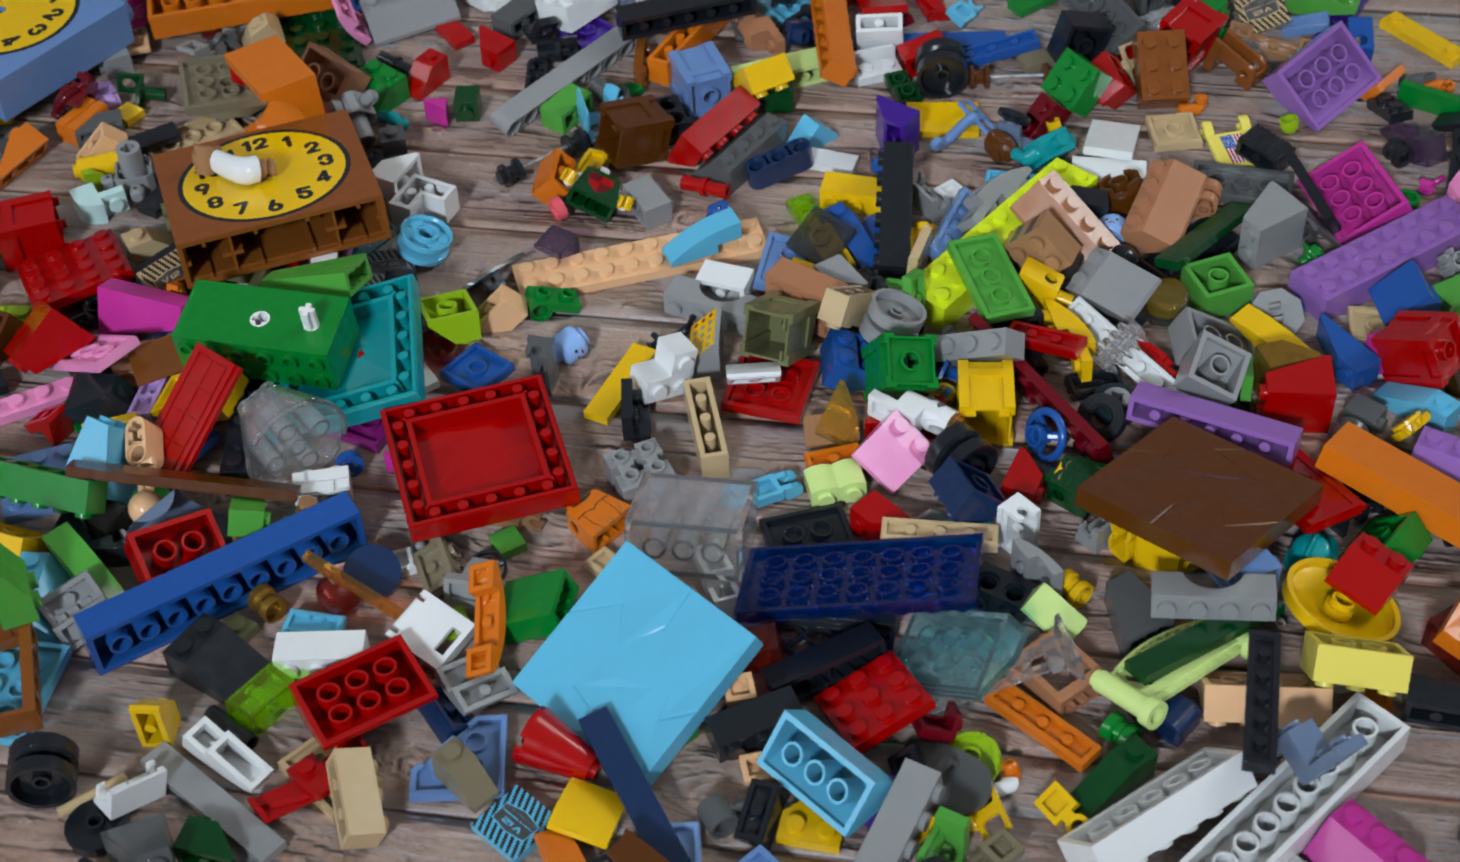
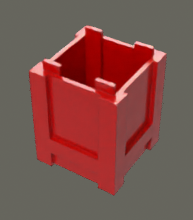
M1181 0L1161 19L1159 30L1185 29L1188 74H1190L1205 60L1214 40L1218 37L1222 27L1227 23L1229 16L1223 12H1217L1200 0Z
M51 190L0 201V252L7 272L17 270L16 266L21 265L27 259H36L52 249H61L69 245V242H65L63 230L68 227L65 219L59 218L56 206L60 205L57 196H52Z
M1400 310L1386 328L1371 338L1373 347L1376 348L1379 358L1382 359L1381 365L1384 371L1382 376L1385 383L1389 381L1428 388H1444L1449 383L1448 380L1460 368V320L1458 313Z

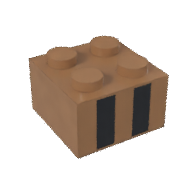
M1048 209L1012 230L1003 244L1009 258L1020 270L1029 256L1060 272L1073 264L1081 249L1079 243Z

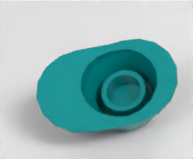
M1302 532L1298 534L1291 542L1285 554L1283 562L1285 570L1288 572L1293 564L1305 558L1322 557L1336 560L1340 549L1338 543L1331 536L1323 532H1316L1314 534Z

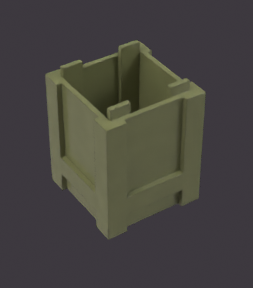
M771 291L745 303L743 313L746 315L743 344L740 345L739 355L748 358L755 356L778 362V365L789 367L813 354L816 343L813 342L816 313L819 312L820 302L815 300H799L782 296L780 292Z

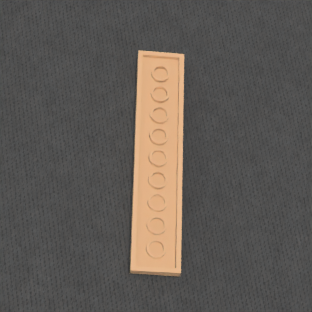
M756 217L741 220L742 238L718 245L719 253L675 267L670 266L662 253V248L681 232L548 257L511 266L517 291L525 296L527 286L576 289L579 295L675 276L676 274L700 271L705 259L727 264L761 259L766 239Z

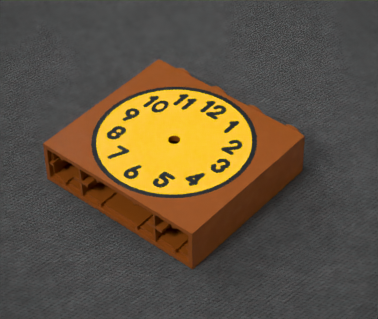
M347 109L200 144L212 147L220 145L222 151L229 154L245 157L256 155L258 159H264L265 162H267L268 158H273L276 165V176L270 177L267 174L266 178H261L260 183L245 186L228 181L218 174L207 176L195 173V164L192 163L193 145L151 155L188 289L194 287L197 279L218 282L392 238L382 191Z

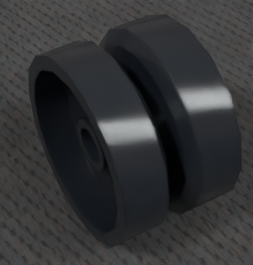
M940 37L924 42L917 49L914 57L917 84L922 93L931 98L945 99L959 94L966 87L969 80L965 50L960 43L954 39Z
M961 422L947 427L936 436L926 452L924 465L934 475L946 459L951 456L990 475L997 463L998 453L995 447L986 439L981 438L972 426Z
M34 732L15 739L10 745L8 753V769L5 781L6 794L19 805L30 808L47 809L61 806L70 801L77 790L80 749L70 738L54 732Z

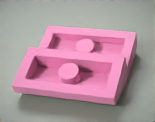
M331 0L336 15L344 29L357 41L368 46L372 38L363 14L353 9L350 0Z

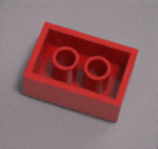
M206 508L126 534L124 550L140 585L225 546L226 543L211 509Z

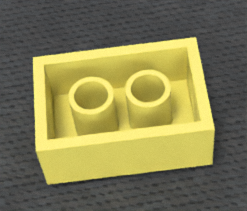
M1305 630L1299 667L1308 675L1307 677L1314 681L1315 685L1320 687L1333 688L1334 684L1346 685V689L1355 692H1365V688L1376 689L1377 693L1381 695L1395 697L1397 692L1408 694L1414 656L1400 644L1394 642Z

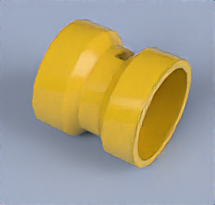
M1068 568L1064 570L1061 597L1067 598V602L1072 607L1079 609L1092 597L1094 586L1087 580H1081L1076 571Z

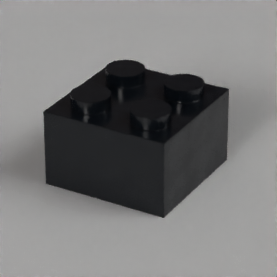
M1062 10L1046 50L1055 64L1067 47L1092 61L1105 50L1114 28L1103 13Z

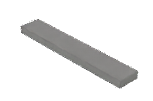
M163 741L140 760L142 767L145 769L146 763L152 759L155 760V771L163 765L167 770V788L202 817H210L219 822L224 835L255 862H271L288 847L286 841L167 742Z

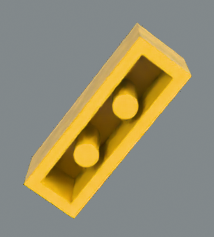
M826 171L819 190L820 209H825L842 202L855 214L872 215L875 212H880V207H876V192H881V187L876 186L877 177Z

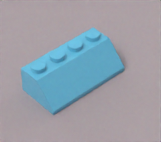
M784 710L756 762L844 837H850L880 810L894 782L890 776L807 710Z

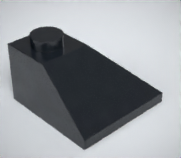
M77 372L74 375L62 413L80 425L85 422L87 416L98 419L100 414L109 418L127 413L138 388L117 374Z

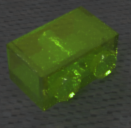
M269 663L225 701L229 715L236 722L241 723L259 736L264 730L269 729L274 721L294 706L288 684L295 682V680Z

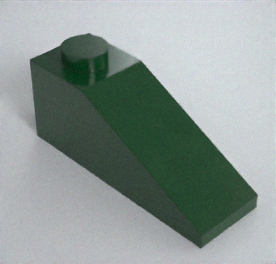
M1136 733L1112 749L1070 793L1080 804L1074 812L1091 819L1129 795L1154 777L1158 753Z

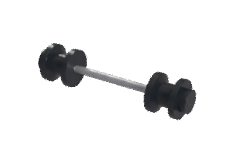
M578 128L574 130L572 137L566 134L560 137L562 146L560 149L573 158L576 156V150L580 149L582 152L588 150L589 144H591L590 137L586 131ZM551 152L523 165L517 158L510 160V166L498 165L497 172H495L497 181L500 185L509 188L513 185V180L516 178L519 181L526 180L525 169L541 162Z

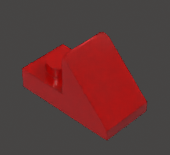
M65 403L42 409L23 425L30 434L41 431L54 447L58 446L74 431L72 419L62 413Z

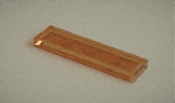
M307 549L302 556L307 566L396 621L405 611Z

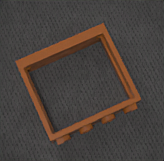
M32 623L5 631L0 624V651L19 647L23 708L0 713V738L43 728L38 636Z

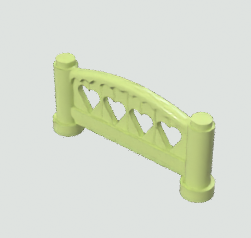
M1192 619L1191 622L1166 630L1143 642L1124 657L1112 672L1096 670L1091 675L1089 684L1094 691L1136 716L1139 724L1149 730H1154L1166 718L1168 705L1165 701L1240 654L1243 659L1247 660L1249 632L1151 682V684L1144 685L1127 680V678H1133V676L1124 670L1125 660L1204 621L1203 619Z

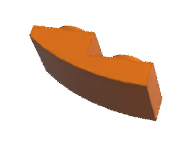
M552 830L542 831L533 835L543 862H586L574 838Z

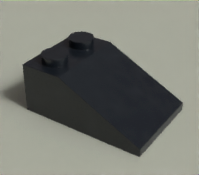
M204 612L162 652L170 675L236 712L275 674L273 664L226 624Z

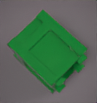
M884 332L861 348L862 359L865 361L866 389L863 391L864 401L868 402V395L874 389L890 395L896 400L908 390L926 397L939 389V379L936 377L934 354V346L937 345L936 334L899 336L892 332ZM907 358H908V367H907V365L904 363V359H907Z

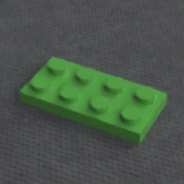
M996 232L948 241L946 249L979 315L989 325L1034 316L1036 308Z

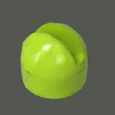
M1286 114L1278 120L1280 129L1285 134H1294L1299 128V119L1296 114Z

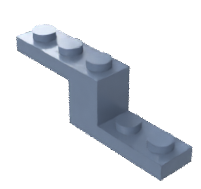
M1313 718L1303 723L1296 719L1282 727L1281 731L1278 732L1277 760L1284 756L1302 785L1305 786L1334 769L1365 747L1368 742L1360 732L1351 738L1345 733L1328 743Z

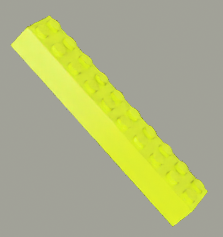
M1057 157L960 239L996 232L1003 245L1010 232L1022 225L1021 221L1013 214L1009 207L1054 169L1069 186L1077 185L1097 189L1098 177ZM947 250L923 269L927 311L925 323L940 332L945 326L953 325L975 306ZM1012 262V264H1013V266H1014V268H1015V270H1016L1018 267Z

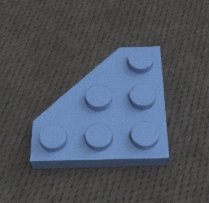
M508 715L476 716L467 723L468 727L456 738L476 755L499 791L500 795L495 799H500L506 794ZM452 735V736H451L448 740H446L443 744H445L447 741H449L451 738H453L454 735ZM431 758L424 764L420 762L411 769L410 803L461 801L435 777Z

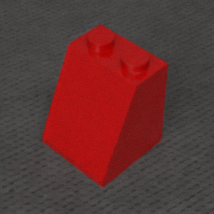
M40 300L3 352L9 356L7 361L26 374L30 370L34 374H38L91 343L95 336Z
M1331 355L1320 356L1266 372L1264 384H1259L1258 400H1260V403L1255 404L1254 414L1304 428L1303 433L1328 434L1337 396Z

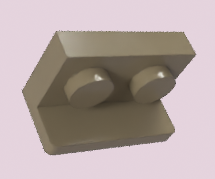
M437 537L412 554L423 589L437 598L444 594L443 577L447 572L461 574L465 569L460 563L461 553L457 546L452 542L449 544L442 537Z

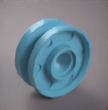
M424 214L412 215L401 224L396 248L399 254L408 262L424 267L437 266L444 263L448 257L453 233L447 224L436 217Z

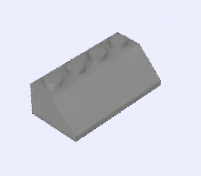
M359 0L365 22L376 47L436 28L435 26L462 20L455 0Z

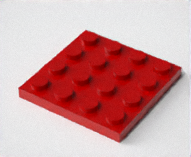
M111 228L99 230L88 238L74 240L66 247L52 249L39 258L27 259L21 265L16 266L33 309L41 300L53 309L58 310L97 294V286L110 278L124 281L136 278Z

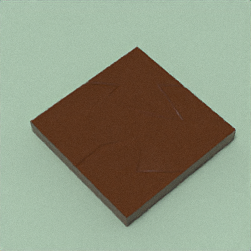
M1172 416L1131 446L1126 452H1123L1077 487L1075 505L1229 581L1320 503L1324 485Z

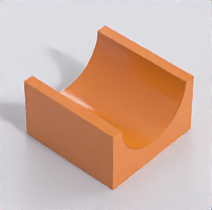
M277 34L224 54L227 65L261 102H269L263 114L252 124L244 127L246 133L325 114L315 73Z

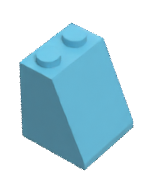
M101 414L98 419L87 416L66 465L75 459L132 466L127 463L125 457V427L127 423ZM108 482L106 499L128 504L133 491L138 489V486Z

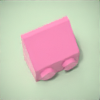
M895 409L879 422L851 456L892 495L925 462V455L931 442Z

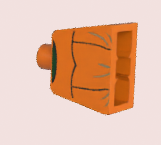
M592 489L580 498V504L565 507L567 509L566 517L570 532L592 554L596 553L603 546L607 547L633 526L631 505L598 489Z

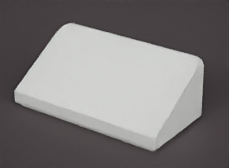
M778 362L726 365L727 384L780 382L781 368Z

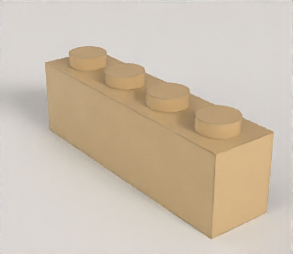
M710 376L683 380L685 407L702 481L730 477L729 454Z

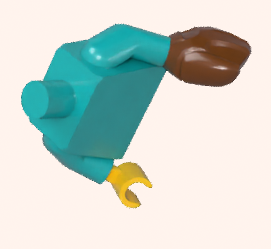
M1055 117V122L1049 123L1046 121L1048 133L1035 139L1022 150L1017 148L1014 139L1010 135L999 129H993L989 132L984 140V149L994 162L1006 163L1015 160L1023 164L1024 167H1030L1032 169L1031 173L1044 168L1057 157L1063 159L1076 148V137L1065 126L1062 127L1059 117Z

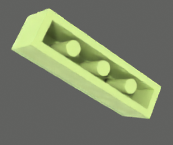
M816 47L786 54L795 77L793 89L828 81L820 78ZM765 59L731 66L730 70L732 71V74H734L735 72L746 66L752 65Z

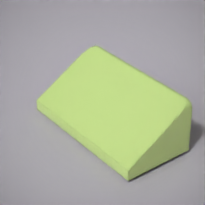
M1042 583L1034 588L1020 608L1044 632L1048 633L1057 627L1071 641L1075 639L1088 622L1084 616L1047 583Z

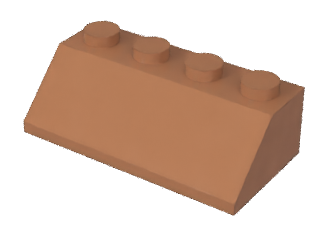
M1175 159L1152 161L1120 231L1124 242L1133 247L1137 254L1163 252L1185 235L1208 181L1207 175Z
M1055 169L1040 179L1009 207L1022 224L1048 209L1081 246L1079 253L1083 259L1079 268H1081L1087 256L1095 247L1112 252L1116 245L1121 244Z

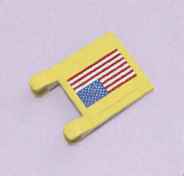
M1239 115L1237 117L1239 123H1236L1237 131L1214 134L1211 121L1201 122L1202 129L1199 130L1201 137L1205 139L1217 163L1256 167L1235 153L1238 138L1251 129L1248 115Z

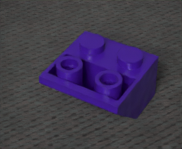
M878 95L876 97V138L881 151L884 148V141L914 143L915 154L919 150L920 111Z

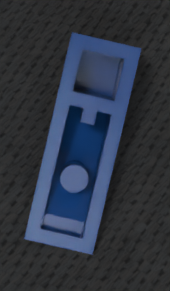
M842 202L821 210L820 222L822 226L826 223L832 225L857 265L856 268L863 275L873 271V255L878 254V250L874 248L872 240L857 216Z
M1325 314L1321 315L1316 336L1324 355H1331L1334 377L1352 392L1376 380L1382 359Z

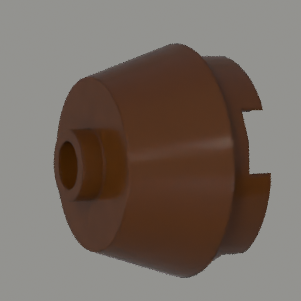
M1126 169L1123 170L1124 175L1113 178L1108 174L1097 182L1099 190L1108 191L1109 214L1125 215L1129 213L1144 180L1140 177L1137 170Z

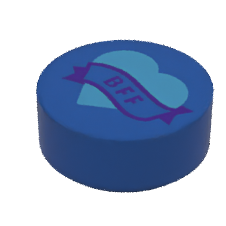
M344 451L335 459V465L349 466L351 478L358 476L364 469V461L361 454L357 451Z

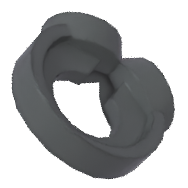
M227 30L224 33L218 32L213 38V46L216 47L218 55L227 53L226 45L234 50L242 48L237 42V33L233 30Z
M1436 73L1403 74L1399 78L1398 87L1400 88L1403 79L1424 85L1425 81L1435 80Z

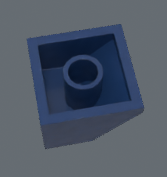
M951 456L946 459L928 481L935 491L934 496L947 508L946 514L955 522L961 520L968 523H980L997 517V506L1006 501V498L988 473Z

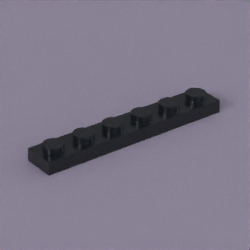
M1251 629L1249 631L1241 771L1275 775L1281 633Z

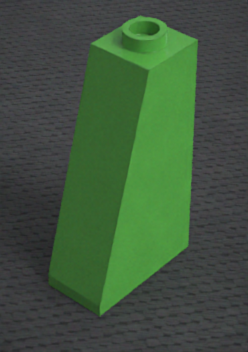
M361 253L270 272L260 282L261 287L352 297L373 278L367 254Z

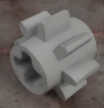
M1451 247L1444 250L1442 255L1436 257L1438 260L1437 271L1445 280L1460 274V250L1454 252V249Z

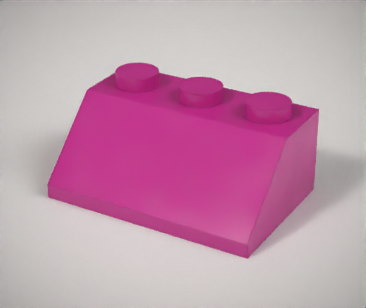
M1352 798L1327 818L1301 855L1308 862H1429Z

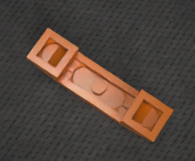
M494 559L469 566L468 594L475 597L474 647L466 649L467 679L493 674L498 667L503 651L506 632V605L500 570L497 561Z

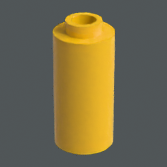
M113 150L76 158V164H72L75 178H80L81 182H84L81 170L93 169L106 175L111 173L114 175V163L118 161L116 151Z

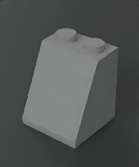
M1269 182L1243 217L1237 257L1255 270L1300 248L1308 207L1276 182Z

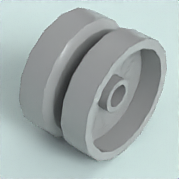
M882 288L872 294L867 305V311L864 313L859 324V332L868 343L884 332H892L899 336H918L926 321L927 311L923 304L914 296L897 289Z

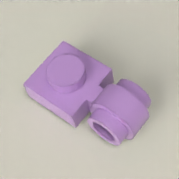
M110 80L98 82L95 100L106 103L109 111L122 106L117 90Z

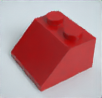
M1362 532L1351 543L1324 582L1376 616L1399 592L1415 565L1407 561L1403 555L1381 544L1376 537Z

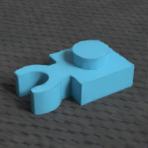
M959 0L950 6L945 13L955 24L963 28L976 18L983 5L975 6L972 3L974 0H967L966 3L963 0Z

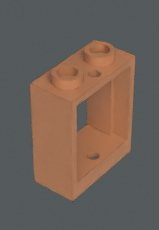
M1056 627L1047 634L1042 633L1033 643L1025 648L1017 649L1012 654L1009 676L1036 701L1064 719L1099 695V693L1093 690L1089 680L1096 670L1100 669L1103 671V669ZM1053 651L1081 675L1080 678L1059 692L1031 667V665Z

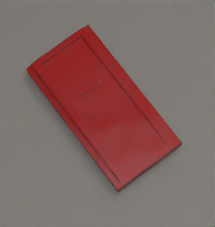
M199 342L195 345L154 423L163 431L164 463L161 469L190 472L244 370Z
M1299 448L1290 468H1286L1321 483L1324 487L1320 503L1295 524L1305 534H1314L1360 515L1363 510L1367 509L1366 503L1337 479L1316 468V462Z

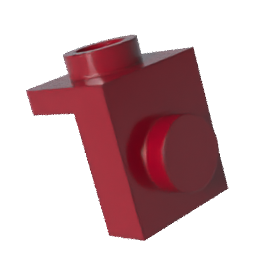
M948 701L943 716L927 713L911 724L918 738L926 742L942 741L954 743L957 732L962 730L964 718L957 704L953 701Z

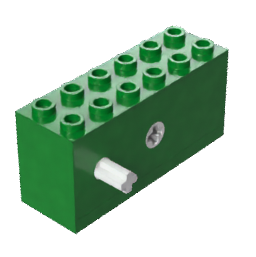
M197 279L171 338L183 367L188 361L195 345L199 342L223 357L230 358L235 364L244 369L242 373L248 379L338 390L360 331L350 297Z

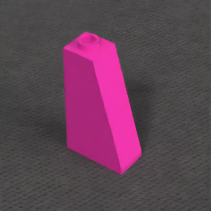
M110 278L97 286L99 334L116 335L174 331L189 296Z

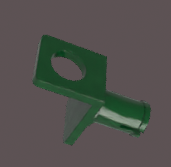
M117 72V91L136 94L137 106L141 107L142 102L145 100L166 102V87L146 86L144 84V74ZM124 79H131L136 85L129 88L124 86L122 81Z

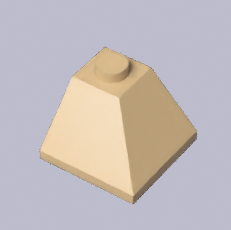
M267 12L254 17L245 29L241 39L242 47L276 34L286 42L279 17L276 14Z

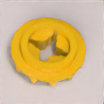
M1420 410L1415 411L1391 429L1393 432L1389 437L1393 442L1402 441L1422 428L1430 420V413L1427 410L1423 412Z

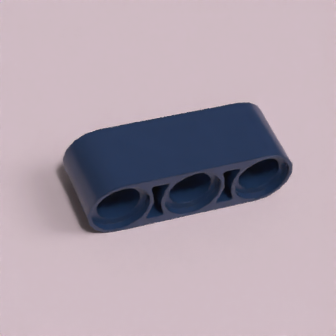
M797 138L748 159L745 163V170L749 186L755 190L764 189L811 168L814 165L811 143L806 138Z

